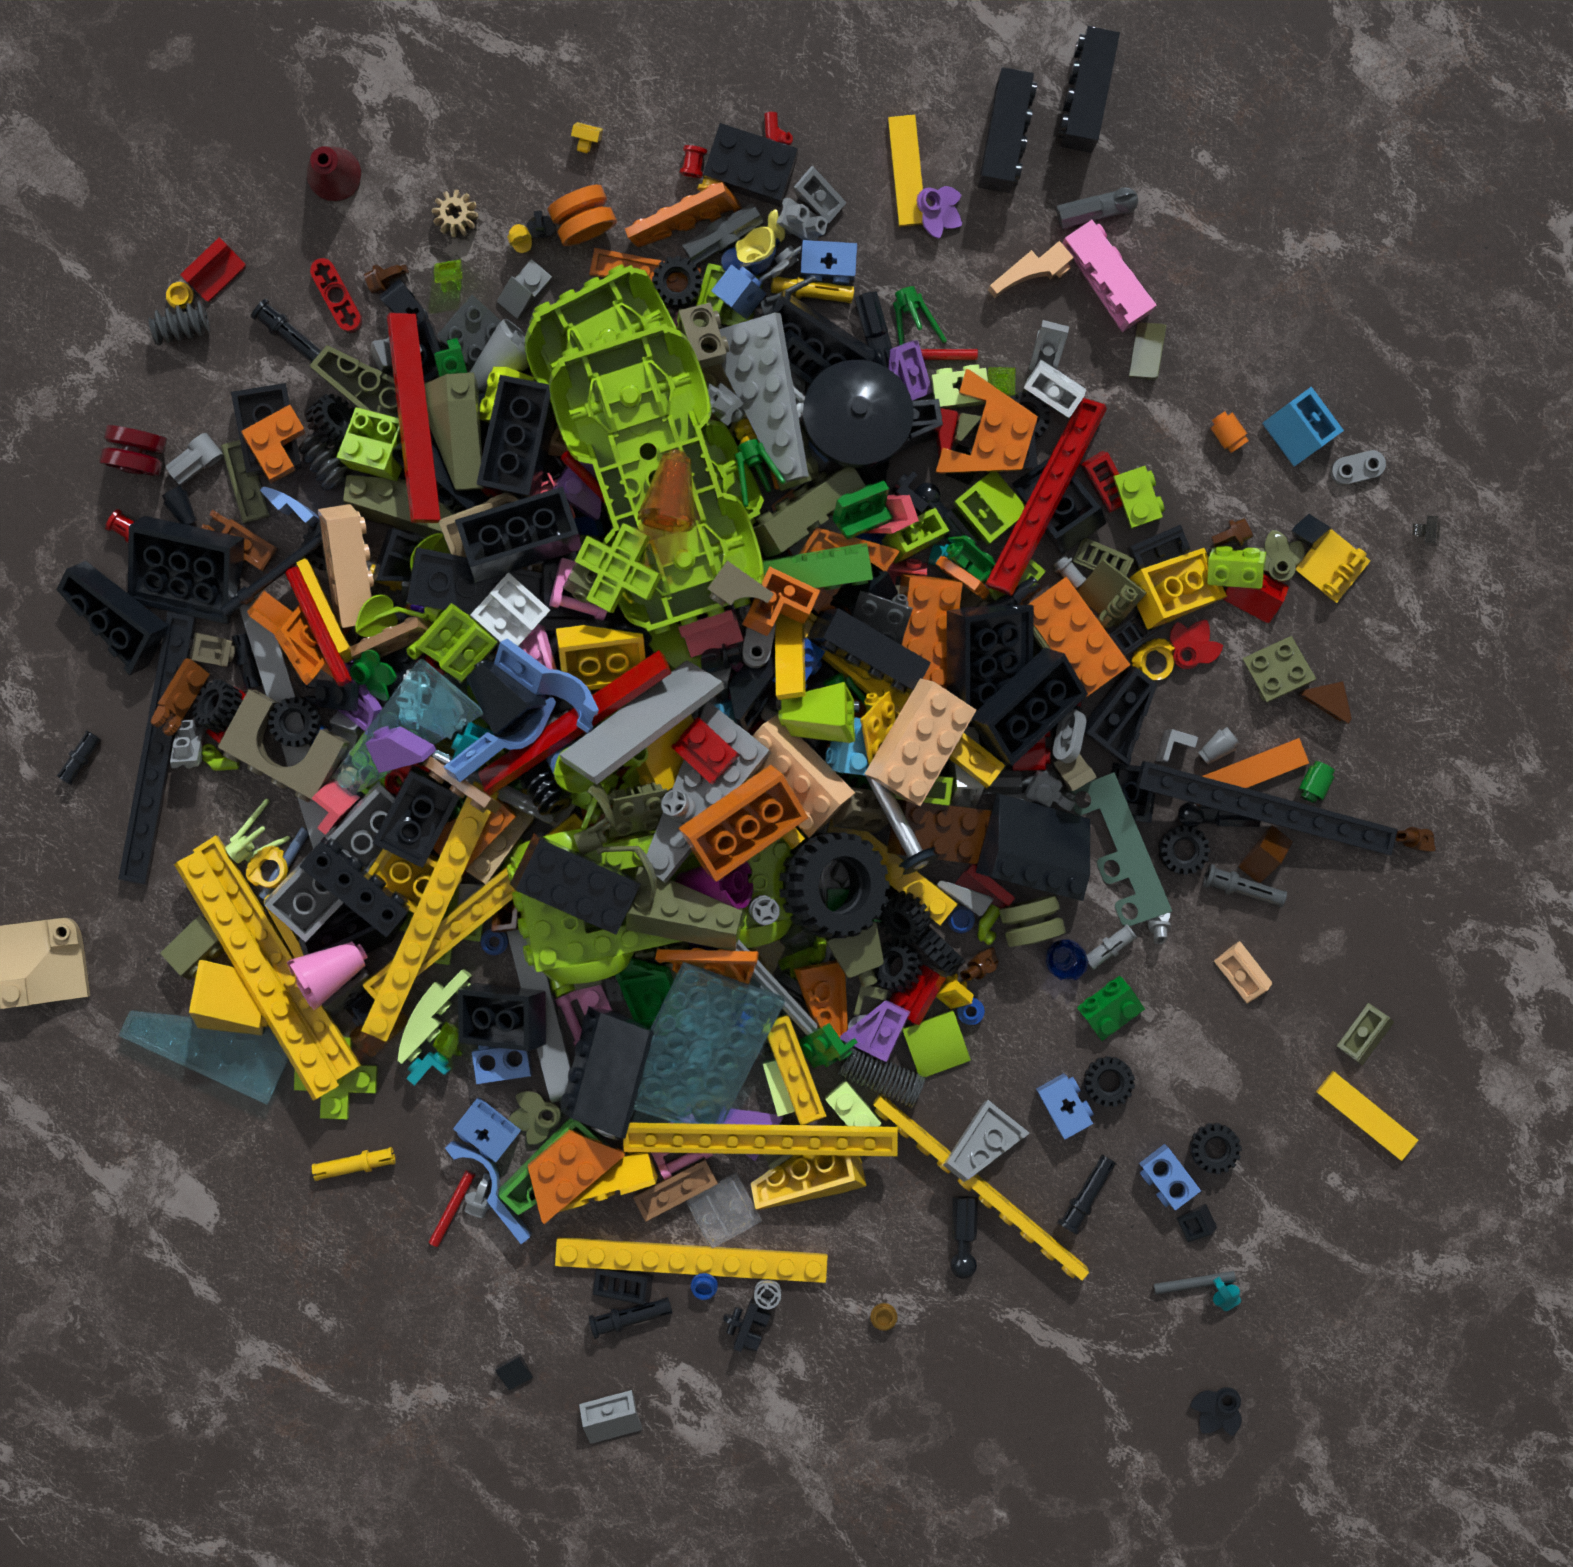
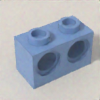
M478 1045V1049L472 1051L476 1084L528 1077L533 1074L530 1051ZM511 1051H518L522 1055L523 1060L521 1064L514 1065L509 1061L508 1055ZM484 1055H490L495 1059L496 1064L494 1068L487 1069L482 1065V1057Z
M1165 1144L1139 1163L1143 1168L1140 1172L1141 1176L1149 1186L1154 1183L1160 1192L1156 1196L1165 1207L1171 1205L1176 1211L1201 1192L1200 1188ZM1159 1161L1165 1162L1166 1170L1162 1174H1154V1165ZM1175 1183L1182 1184V1192L1177 1196H1171L1169 1193L1170 1187Z

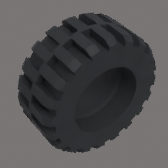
M823 832L817 833L810 838L806 837L801 842L802 845H797L790 851L793 856L791 858L786 857L783 866L786 867L785 873H780L779 881H783V889H779L780 897L785 898L786 901L783 904L785 912L792 913L793 915L790 917V920L795 925H801V930L808 934L838 939L860 935L861 930H868L873 926L872 919L878 920L883 913L880 908L882 905H886L888 897L885 896L886 889H889V881L885 879V874H888L886 865H881L880 863L883 857L879 851H872L874 847L868 840H862L861 836L855 834ZM833 859H837L843 864L850 880L847 899L835 911L829 910L824 905L818 887L822 870Z

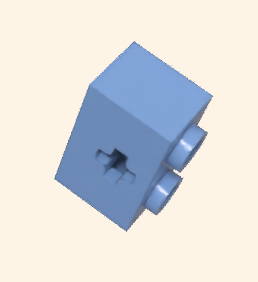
M803 240L801 277L808 279L815 276L816 280L814 282H822V279L833 280L834 284L847 285L849 281H855L857 243ZM826 258H831L832 263H834L831 269H827L824 264Z
M730 265L711 290L746 320L766 295L760 288L763 284L743 266L738 270L733 265Z
M1063 1073L1036 1088L1064 1139L1093 1124L1090 1117L1094 1114L1087 1101H1080L1077 1093L1081 1090L1073 1077L1068 1079ZM1067 1099L1069 1102H1072L1070 1104L1071 1110L1060 1109L1063 1106L1062 1100Z
M480 1097L475 1100L453 1128L463 1141L473 1144L479 1149L482 1156L490 1160L492 1159L494 1162L498 1161L521 1131V1129ZM483 1130H488V1134H485Z

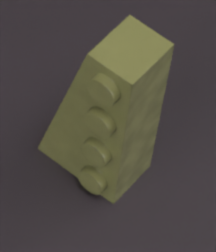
M328 345L309 365L315 373L357 408L399 418L393 377Z
M844 466L827 474L823 470L819 472L820 477L811 480L812 483L810 485L804 484L792 492L794 494L793 498L789 499L787 497L774 506L776 510L773 513L768 511L756 519L758 524L753 529L759 547L766 558L782 553L809 534L808 530L810 531L829 520L828 517L834 514L837 499L841 496L862 490L865 484L856 469Z
M346 475L344 504H351L364 519L380 524L383 522L394 526L398 530H408L420 534L424 538L433 534L443 533L439 522L411 523L406 480L398 479L393 481L386 478ZM439 502L441 519L453 515Z
M638 867L635 879L641 885L626 914V930L736 951L742 927V910L670 879L665 883L657 876L656 894L654 898L650 899L651 883L645 868Z

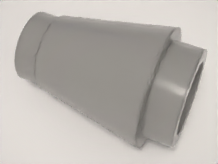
M1226 727L1223 730L1219 729L1198 753L1209 765L1211 762L1236 751L1235 747L1240 742L1229 728Z

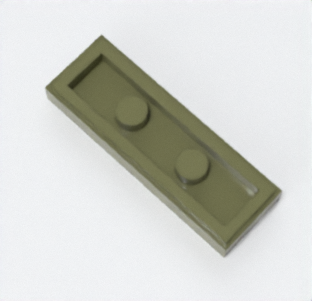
M240 440L221 445L243 524L271 517L265 495L260 491L262 485L259 476L247 477Z

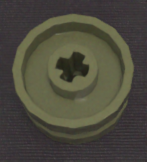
M1057 895L1035 898L999 909L1002 923L1007 925L1020 923V925L1012 927L1005 932L1008 947L1036 944L1066 933L1063 919L1059 917L1045 919V916L1054 914L1060 909Z

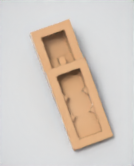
M1060 241L1040 258L1031 250L993 282L988 291L996 298L1009 288L1029 279L1047 276L1051 280L1056 275L1058 278H1061L1072 268L1069 264L1074 257Z

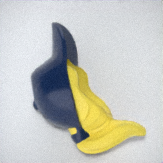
M776 209L768 215L767 227L753 229L742 240H738L734 247L723 254L721 264L725 272L730 265H733L738 270L743 266L754 276H757L770 267L775 258L776 247L785 238L784 228L777 224L779 216Z

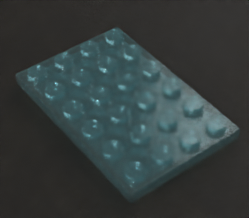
M683 962L650 1030L654 1031L633 1109L674 1123L723 1124L785 1003L784 996Z

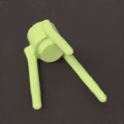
M265 799L237 834L230 838L231 843L225 847L228 855L238 864L244 859L250 862V859L257 854V851L262 850L266 846L278 847L291 839L290 836H285L252 851L255 848L252 841L265 830V827L261 826L248 837L243 836L269 804V799Z

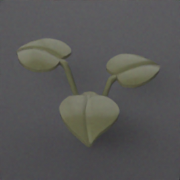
M594 783L587 792L598 801L605 813V818L594 826L574 834L581 855L597 850L598 855L604 852H635L643 862L650 879V899L654 898L657 890L656 874L644 850L639 846L603 847V844L607 843L604 831L609 829V824L611 828L615 827V820L601 783L597 785Z

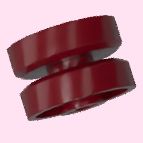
M106 426L104 439L110 444L120 446V449L109 447L102 449L99 460L100 464L131 474L160 476L162 462L155 457L146 455V453L161 454L165 452L167 438L127 427Z

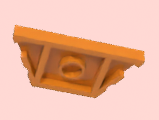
M299 604L274 636L302 681L308 685L326 663V660ZM352 626L345 628L341 627L345 636L352 628Z
M693 948L692 950L657 949L655 960L659 963L671 962L673 964L672 971L686 977L696 985L749 986L759 953L758 951H730L725 949L713 951L702 948Z
M569 1129L528 1164V1170L543 1224L549 1221L623 1158L625 1153L621 1149L612 1148L602 1144L601 1141L587 1138L581 1133Z

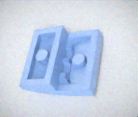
M263 487L260 489L267 499L282 513L289 516L295 511L306 524L312 527L315 526V523L320 522L319 517L313 511L292 497L272 488Z

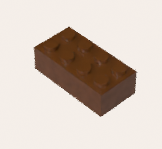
M896 799L923 850L935 847L934 854L939 855L937 860L978 864L992 811L925 802L918 806L905 800ZM890 825L887 853L907 856Z

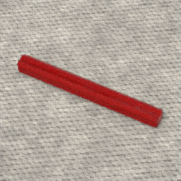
M298 567L288 569L286 571L288 581L338 686L350 683V674L338 653Z

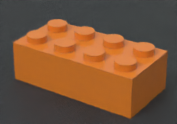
M901 574L899 594L907 596L908 606L913 608L901 645L931 662L923 679L933 681L947 690V611L960 609L963 582L948 578Z
M1067 577L1028 604L1034 606V626L1052 650L1066 655L1087 691V696L1130 666V663Z
M769 765L678 829L704 871L717 882L807 820L808 816L784 775L772 765Z

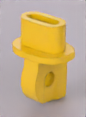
M514 225L507 236L509 244L517 252L526 253L532 247L529 230L524 225Z

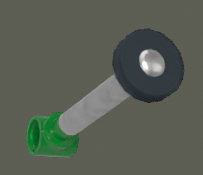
M866 776L908 857L899 865V867L905 869L903 875L916 872L934 862L939 857V855L934 854L936 848L931 847L925 850L921 848L893 792Z

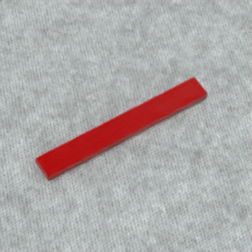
M389 313L387 315L410 519L411 523H438L441 518L416 314Z
M1083 398L1074 410L986 582L988 588L1010 596L1013 595L1107 410L1105 404Z
M660 650L592 695L599 709L598 714L593 718V726L672 673L664 654ZM571 709L546 726L532 744L522 749H512L481 770L478 774L484 791L489 796L493 795L583 734L585 731L576 725L579 719L576 709Z

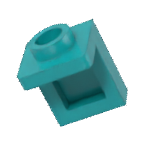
M430 1051L423 1060L417 1057L407 1070L411 1074L406 1079L415 1086L432 1065L443 1075H446L451 1069L447 1065L449 1061L441 1053L436 1052L434 1054Z

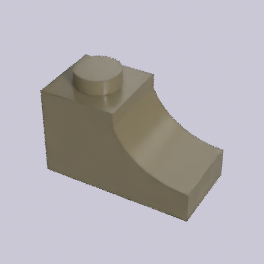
M729 561L725 562L707 588L712 592L709 597L722 607L725 603L732 605L735 600L743 597H753L768 603L774 593Z
M1080 754L1071 763H1064L1057 758L1051 763L1068 791H1075L1097 778L1092 768L1088 766Z

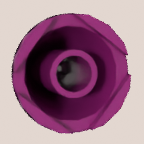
M747 861L717 882L704 871L702 866L680 873L675 880L679 884L737 909L747 907L753 894V883H749L748 874H752Z

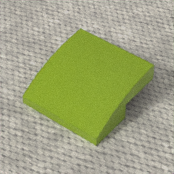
M708 263L696 306L711 302L713 311H718L721 325L729 327L752 320L755 310L746 320L711 291L725 271L722 266Z
M452 603L416 642L419 650L438 661L441 669L461 682L474 669V665L480 662L497 644V640L485 628Z
M953 1010L924 1020L920 1025L913 1024L902 1030L916 1070L920 1076L927 1077L971 1061Z

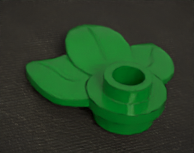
M365 650L361 658L355 660L350 668L351 677L356 683L360 685L366 684L369 692L376 698L383 701L389 700L387 685L394 683L397 675L391 666L380 662L379 654L376 651Z

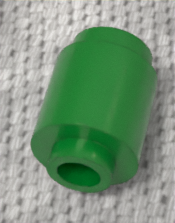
M1315 761L1314 765L1309 767L1298 788L1302 792L1301 797L1312 803H1316L1317 800L1323 801L1335 778L1333 776L1335 770L1322 762Z

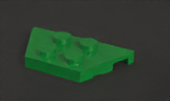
M632 958L629 965L615 975L635 1022L654 1031V1034L667 1035L672 1028L677 1027L681 1023L679 1019L685 1012L686 1007L669 967Z

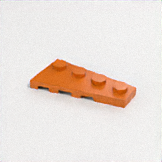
M723 182L707 186L702 192L684 197L681 202L673 206L659 209L656 214L646 219L636 220L631 226L625 228L628 239L637 247H641L670 237L672 230L687 231L693 229L696 222L710 219V222H714L721 218L720 214L733 210V213L742 209V206Z

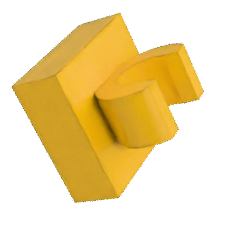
M579 122L575 123L571 136L579 138L577 151L583 153L590 152L592 141L599 142L601 140L603 129Z
M953 974L951 977L947 976L946 984H942L936 995L950 1009L972 1004L974 996L967 989L966 981H957L958 974Z

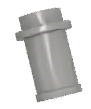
M1063 555L1053 564L1056 568L1054 571L1055 573L1059 572L1063 578L1067 577L1076 589L1086 578L1071 562L1072 558Z

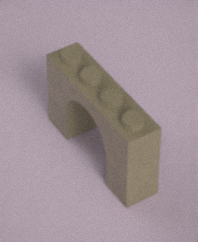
M249 689L218 748L225 751L223 755L226 758L237 763L239 760L247 763V769L260 776L265 773L272 777L271 782L283 789H286L288 786L296 791L295 796L310 802V800H313L311 798L330 781L350 742L327 729H320L307 755L301 762L291 767H284L275 763L265 751L263 737L268 720L271 719L269 714L279 702L257 690Z

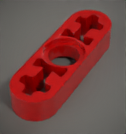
M320 258L315 260L311 265L310 273L335 321L343 331L348 333L356 332L362 325V316L337 269L328 259ZM322 265L325 268L330 267V270L327 271L332 281L330 284H327L323 276H317L320 272L319 267ZM335 288L343 290L344 297L339 303H333L329 299V293ZM345 307L351 316L356 315L353 319L354 324L352 326H349L347 323L343 324V321L346 320L343 312L339 310L336 313L335 309Z

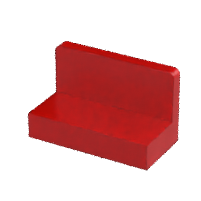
M219 237L180 275L205 301L210 302L246 268V264Z
M1263 573L1262 588L1228 586L1225 590L1227 597L1223 598V600L1266 623H1270L1283 604L1289 586L1277 582Z
M971 863L954 883L993 898L991 904L999 909L1009 906L1015 899L1013 895L989 876L975 873L977 866Z

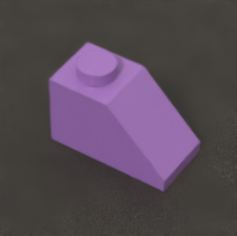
M388 726L379 728L373 732L374 737L365 743L379 773L423 762L436 751L433 744L401 726L389 729Z

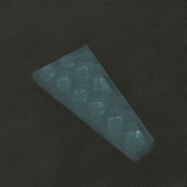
M421 658L396 689L330 780L352 797L393 771L389 770L379 773L365 744L374 737L373 732L379 728L388 726L389 729L401 726L435 745L484 713L481 707Z
M131 1010L118 1035L265 1104L269 1103L289 1060L269 1026L264 1027L263 1035L197 1028L190 1016Z

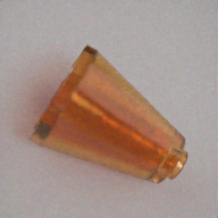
M670 450L669 453L663 454L638 511L637 519L639 521L643 518L642 524L669 532L673 531V527H682L681 532H688L694 528L691 459L686 456L685 452Z

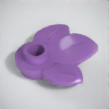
M944 186L938 190L925 188L917 195V206L923 213V226L931 236L937 239L941 237L943 228L955 229L962 226L960 215L954 206L961 198V194L952 187ZM926 198L930 199L931 207L927 204Z

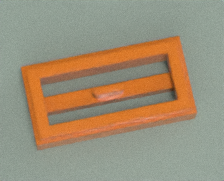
M940 556L936 564L945 574L963 582L962 585L983 600L990 593L989 589L980 580L945 556Z

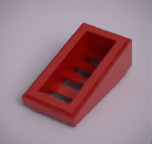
M940 408L943 426L936 436L939 459L943 448L952 450L958 417L957 411Z
M1101 451L1081 463V468L1107 511L1111 513L1121 507L1120 496L1112 501L1108 498L1118 492L1116 485L1107 491L1103 489L1114 482V476L1119 475L1109 453ZM1103 462L1105 466L1094 472L1093 468ZM1107 472L1110 473V476L1103 479L1102 481L1098 480V477L1102 476L1103 474Z

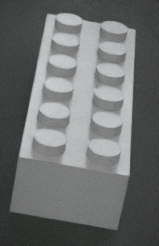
M378 781L325 838L336 840L343 847L342 852L350 858L352 856L358 858L365 865L363 869L368 872L383 849L373 844V841L395 795ZM300 863L264 900V905L306 942L343 902L300 868Z

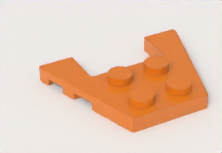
M966 369L959 394L985 401L986 405L971 455L943 448L936 473L1022 471L1038 416L971 370Z
M816 527L799 554L868 543L871 563L883 571H887L900 551L896 548L856 537L846 539L842 533ZM824 587L816 588L820 590V593L813 606L814 610L819 614L821 610L836 609L830 603L833 600L832 597L837 594L840 588L825 590Z

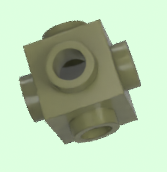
M575 563L562 588L572 593L573 597L578 601L592 604L586 598L598 574Z

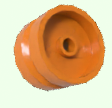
M596 184L577 189L557 199L547 208L553 224L561 225L557 233L563 246H573L589 241L616 225L617 220L611 207H603L607 197L601 185Z

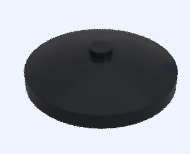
M867 360L843 361L825 369L811 383L803 405V424L812 445L828 460L850 468L877 466L895 456L905 445L910 435L914 418L913 402L902 380L888 368Z

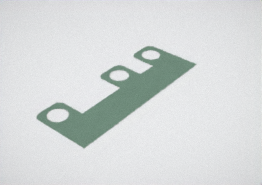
M1115 773L1088 782L1075 791H1070L1075 796L1080 791H1085L1090 795L1091 804L1087 808H1081L1075 803L1073 806L1074 811L1078 815H1084L1100 808L1118 850L1098 859L1097 866L1103 880L1107 884H1112L1129 877L1136 893L1115 903V909L1121 923L1124 926L1126 924L1132 926L1172 912ZM1108 860H1114L1120 866V872L1115 877L1108 876L1104 871V864ZM1126 903H1132L1138 909V915L1133 920L1126 919L1122 914V907Z

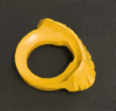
M1158 638L1157 640L1147 641L1134 652L1131 659L1132 666L1140 669L1152 680H1162L1173 670L1174 658L1172 654L1175 647L1166 639ZM1154 650L1163 654L1167 662L1166 668L1159 674L1150 673L1146 667L1147 654Z
M272 845L257 851V854L250 859L246 868V878L254 886L261 885L269 889L278 887L287 877L288 865L283 858L284 851ZM266 860H274L280 867L278 877L271 882L263 879L260 870L261 865Z

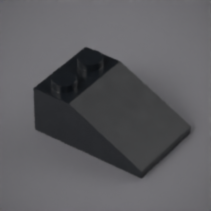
M1050 458L1012 483L1013 488L1025 505ZM1073 475L1045 530L1046 535L1061 554L1107 524L1102 508L1075 475Z
M412 764L383 820L373 844L423 868L460 797L449 790L452 786L449 782L444 781L441 784L429 776V772Z

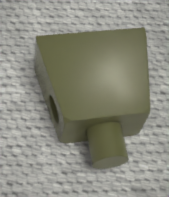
M873 919V926L868 930H861V934L855 937L840 939L823 937L844 974L848 978L858 975L862 987H867L877 982L873 969L884 964L878 928Z

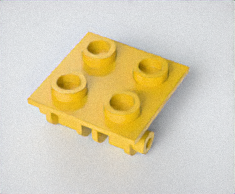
M1331 529L1316 550L1311 548L1303 560L1296 566V571L1337 603L1369 564L1370 560L1362 549H1355Z
M888 690L882 697L877 696V693H869L864 700L867 713L860 719L869 765L896 721L895 705L892 701L891 690Z

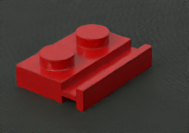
M699 717L679 737L680 739L671 746L712 785L740 756Z
M925 964L918 967V969L923 971L922 975H916V978L919 979L918 983L912 982L913 988L910 990L905 988L906 992H894L889 1002L910 1011L908 1019L917 1025L921 1024L946 979Z

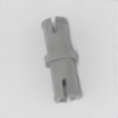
M1126 924L1110 938L1105 937L1102 939L1103 943L1087 955H1084V958L1095 970L1111 956L1114 955L1116 957L1119 955V950L1138 937L1129 925Z

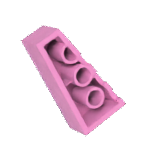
M1091 220L1065 237L1062 244L1074 257V262L1123 333L1150 315L1157 305L1122 260V256L1117 248L1112 247L1106 239L1107 234L1100 224L1096 225Z

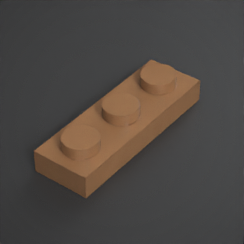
M417 616L409 617L397 626L387 627L373 637L361 639L359 643L350 647L351 656L358 659L361 658L365 650H373L382 658L413 644L433 623Z
M429 756L423 765L431 770L429 776L441 784L445 780L452 785L449 790L459 797L464 798L467 795L472 798L470 804L484 813L488 809L496 814L502 804L466 779L459 782L449 776L443 767L445 765L435 758Z
M705 1158L672 1177L633 1196V1199L646 1222L717 1185L718 1181Z

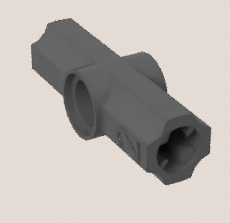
M750 203L729 217L724 216L714 221L706 228V231L683 244L682 247L690 261L694 262L697 266L718 252L723 253L734 247L736 242L741 240L740 238L747 235L753 229L761 227L764 221L756 207Z

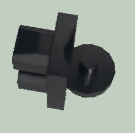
M751 1298L743 1319L740 1318L743 1311L740 1307H735L733 1315L725 1313L723 1316V1321L729 1324L726 1333L734 1335L736 1327H739L733 1348L739 1352L742 1351V1348L757 1352L762 1336L749 1331L751 1324L754 1323L766 1328L771 1316V1312L759 1307L755 1300Z

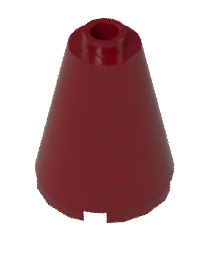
M322 146L315 149L311 154L307 168V180L313 192L322 199L334 202L350 198L358 190L361 179V168L356 157L348 150L340 147Z

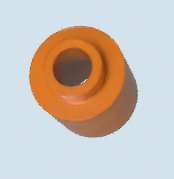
M1224 411L1211 420L1214 425L1210 429L1223 448H1227L1230 453L1249 441L1245 436L1247 432L1233 412L1228 415Z

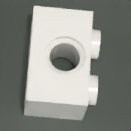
M1043 360L1039 361L1024 386V389L1068 418L1077 408L1086 392L1084 387Z

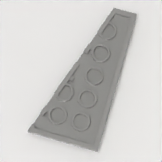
M772 313L719 329L721 337L725 336L729 345V352L726 354L725 362L721 363L737 397L744 402L742 407L759 442L763 443L766 453L786 481L785 483L809 477L781 314Z
M709 701L706 702L700 718L740 756L722 776L720 775L715 780L713 785L687 761L683 760L672 790H681L695 801L696 811L692 818L752 778L772 753ZM663 812L646 855L654 868L656 876L667 883L692 850L678 829L686 822H676Z

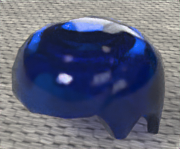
M1063 939L1055 941L1049 946L1045 956L1048 971L1060 980H1077L1087 971L1089 961L1085 949L1074 940Z

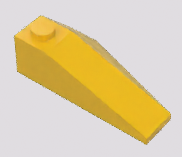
M626 1152L623 1158L559 1212L589 1203L588 1199L594 1198V1201L605 1200L614 1195L617 1190L623 1195L655 1185L658 1175L651 1153Z
M793 1155V1157L772 1170L770 1169L751 1183L756 1210L841 1194L866 1186L860 1156Z

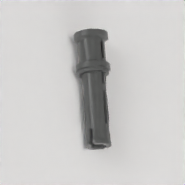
M1213 864L1208 865L1203 878V887L1208 888L1212 886L1224 890V893L1228 895L1235 892L1278 907H1283L1286 901L1287 891L1241 878L1237 872H1226L1215 868Z

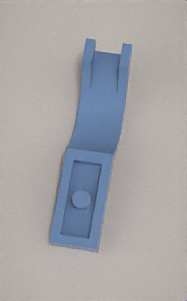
M508 638L500 642L494 661L497 667L535 695H554L569 702L578 712L579 719L576 725L587 734L592 731V721L594 716L598 714L599 709L588 687L580 679L563 671L548 669Z
M541 694L540 696L544 698L546 705L529 718L524 727L516 734L507 737H497L489 732L484 734L443 766L448 775L461 782L503 748L509 750L522 749L532 744L543 732L556 704L554 698L549 696L546 699V695Z
M454 1140L449 1143L445 1149L454 1160L462 1157L473 1158L486 1167L492 1180L491 1193L487 1202L520 1244L524 1243L530 1238L532 1232L517 1213L499 1197L500 1175L495 1162L482 1156L477 1149Z

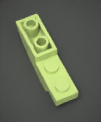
M465 968L446 987L439 981L434 982L416 1005L408 1020L400 1043L398 1061L401 1064L407 1059L412 1062L422 1052L419 1046L425 1040L430 1043L441 1032L438 1027L442 1021L435 1014L438 1013L441 1016L452 1005L449 999L455 993L458 994V989L471 985L468 980L472 975Z

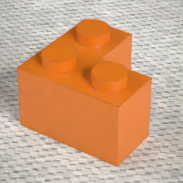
M291 405L241 431L270 484L295 471L294 465L283 446L304 435L305 430Z
M769 566L761 585L774 593L768 603L754 598L742 625L768 636L779 613L804 624L811 613L820 590Z

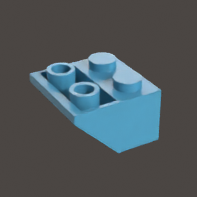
M1312 387L1262 423L1293 467L1344 431Z

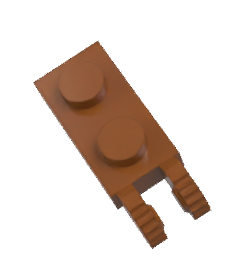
M212 509L209 515L217 522L226 525L222 533L244 538V560L264 571L278 548L234 520H229ZM203 524L201 527L203 529L215 531V529L210 527L209 525Z
M184 659L159 700V706L152 716L151 724L155 727H160L166 722L162 730L163 733L168 737L176 733L182 724L181 719L183 720L208 678L209 673L192 659Z

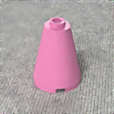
M353 942L291 959L287 962V966L291 974L296 975V984L307 1003L315 1010L365 967L364 960L368 957L361 944L355 946Z

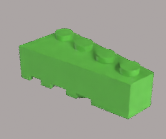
M868 543L763 560L764 575L770 566L814 588L824 587L825 590L841 588V584L852 583L853 586L866 584L868 580H873Z
M569 1118L499 1188V1197L518 1215L536 1205L537 1202L528 1164L569 1129L581 1133L587 1138L601 1141L602 1144L607 1146L610 1145L598 1133L594 1132L591 1126Z

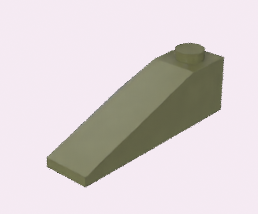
M474 372L446 374L424 384L429 426L455 490L484 489V487L476 484L482 460L478 382Z

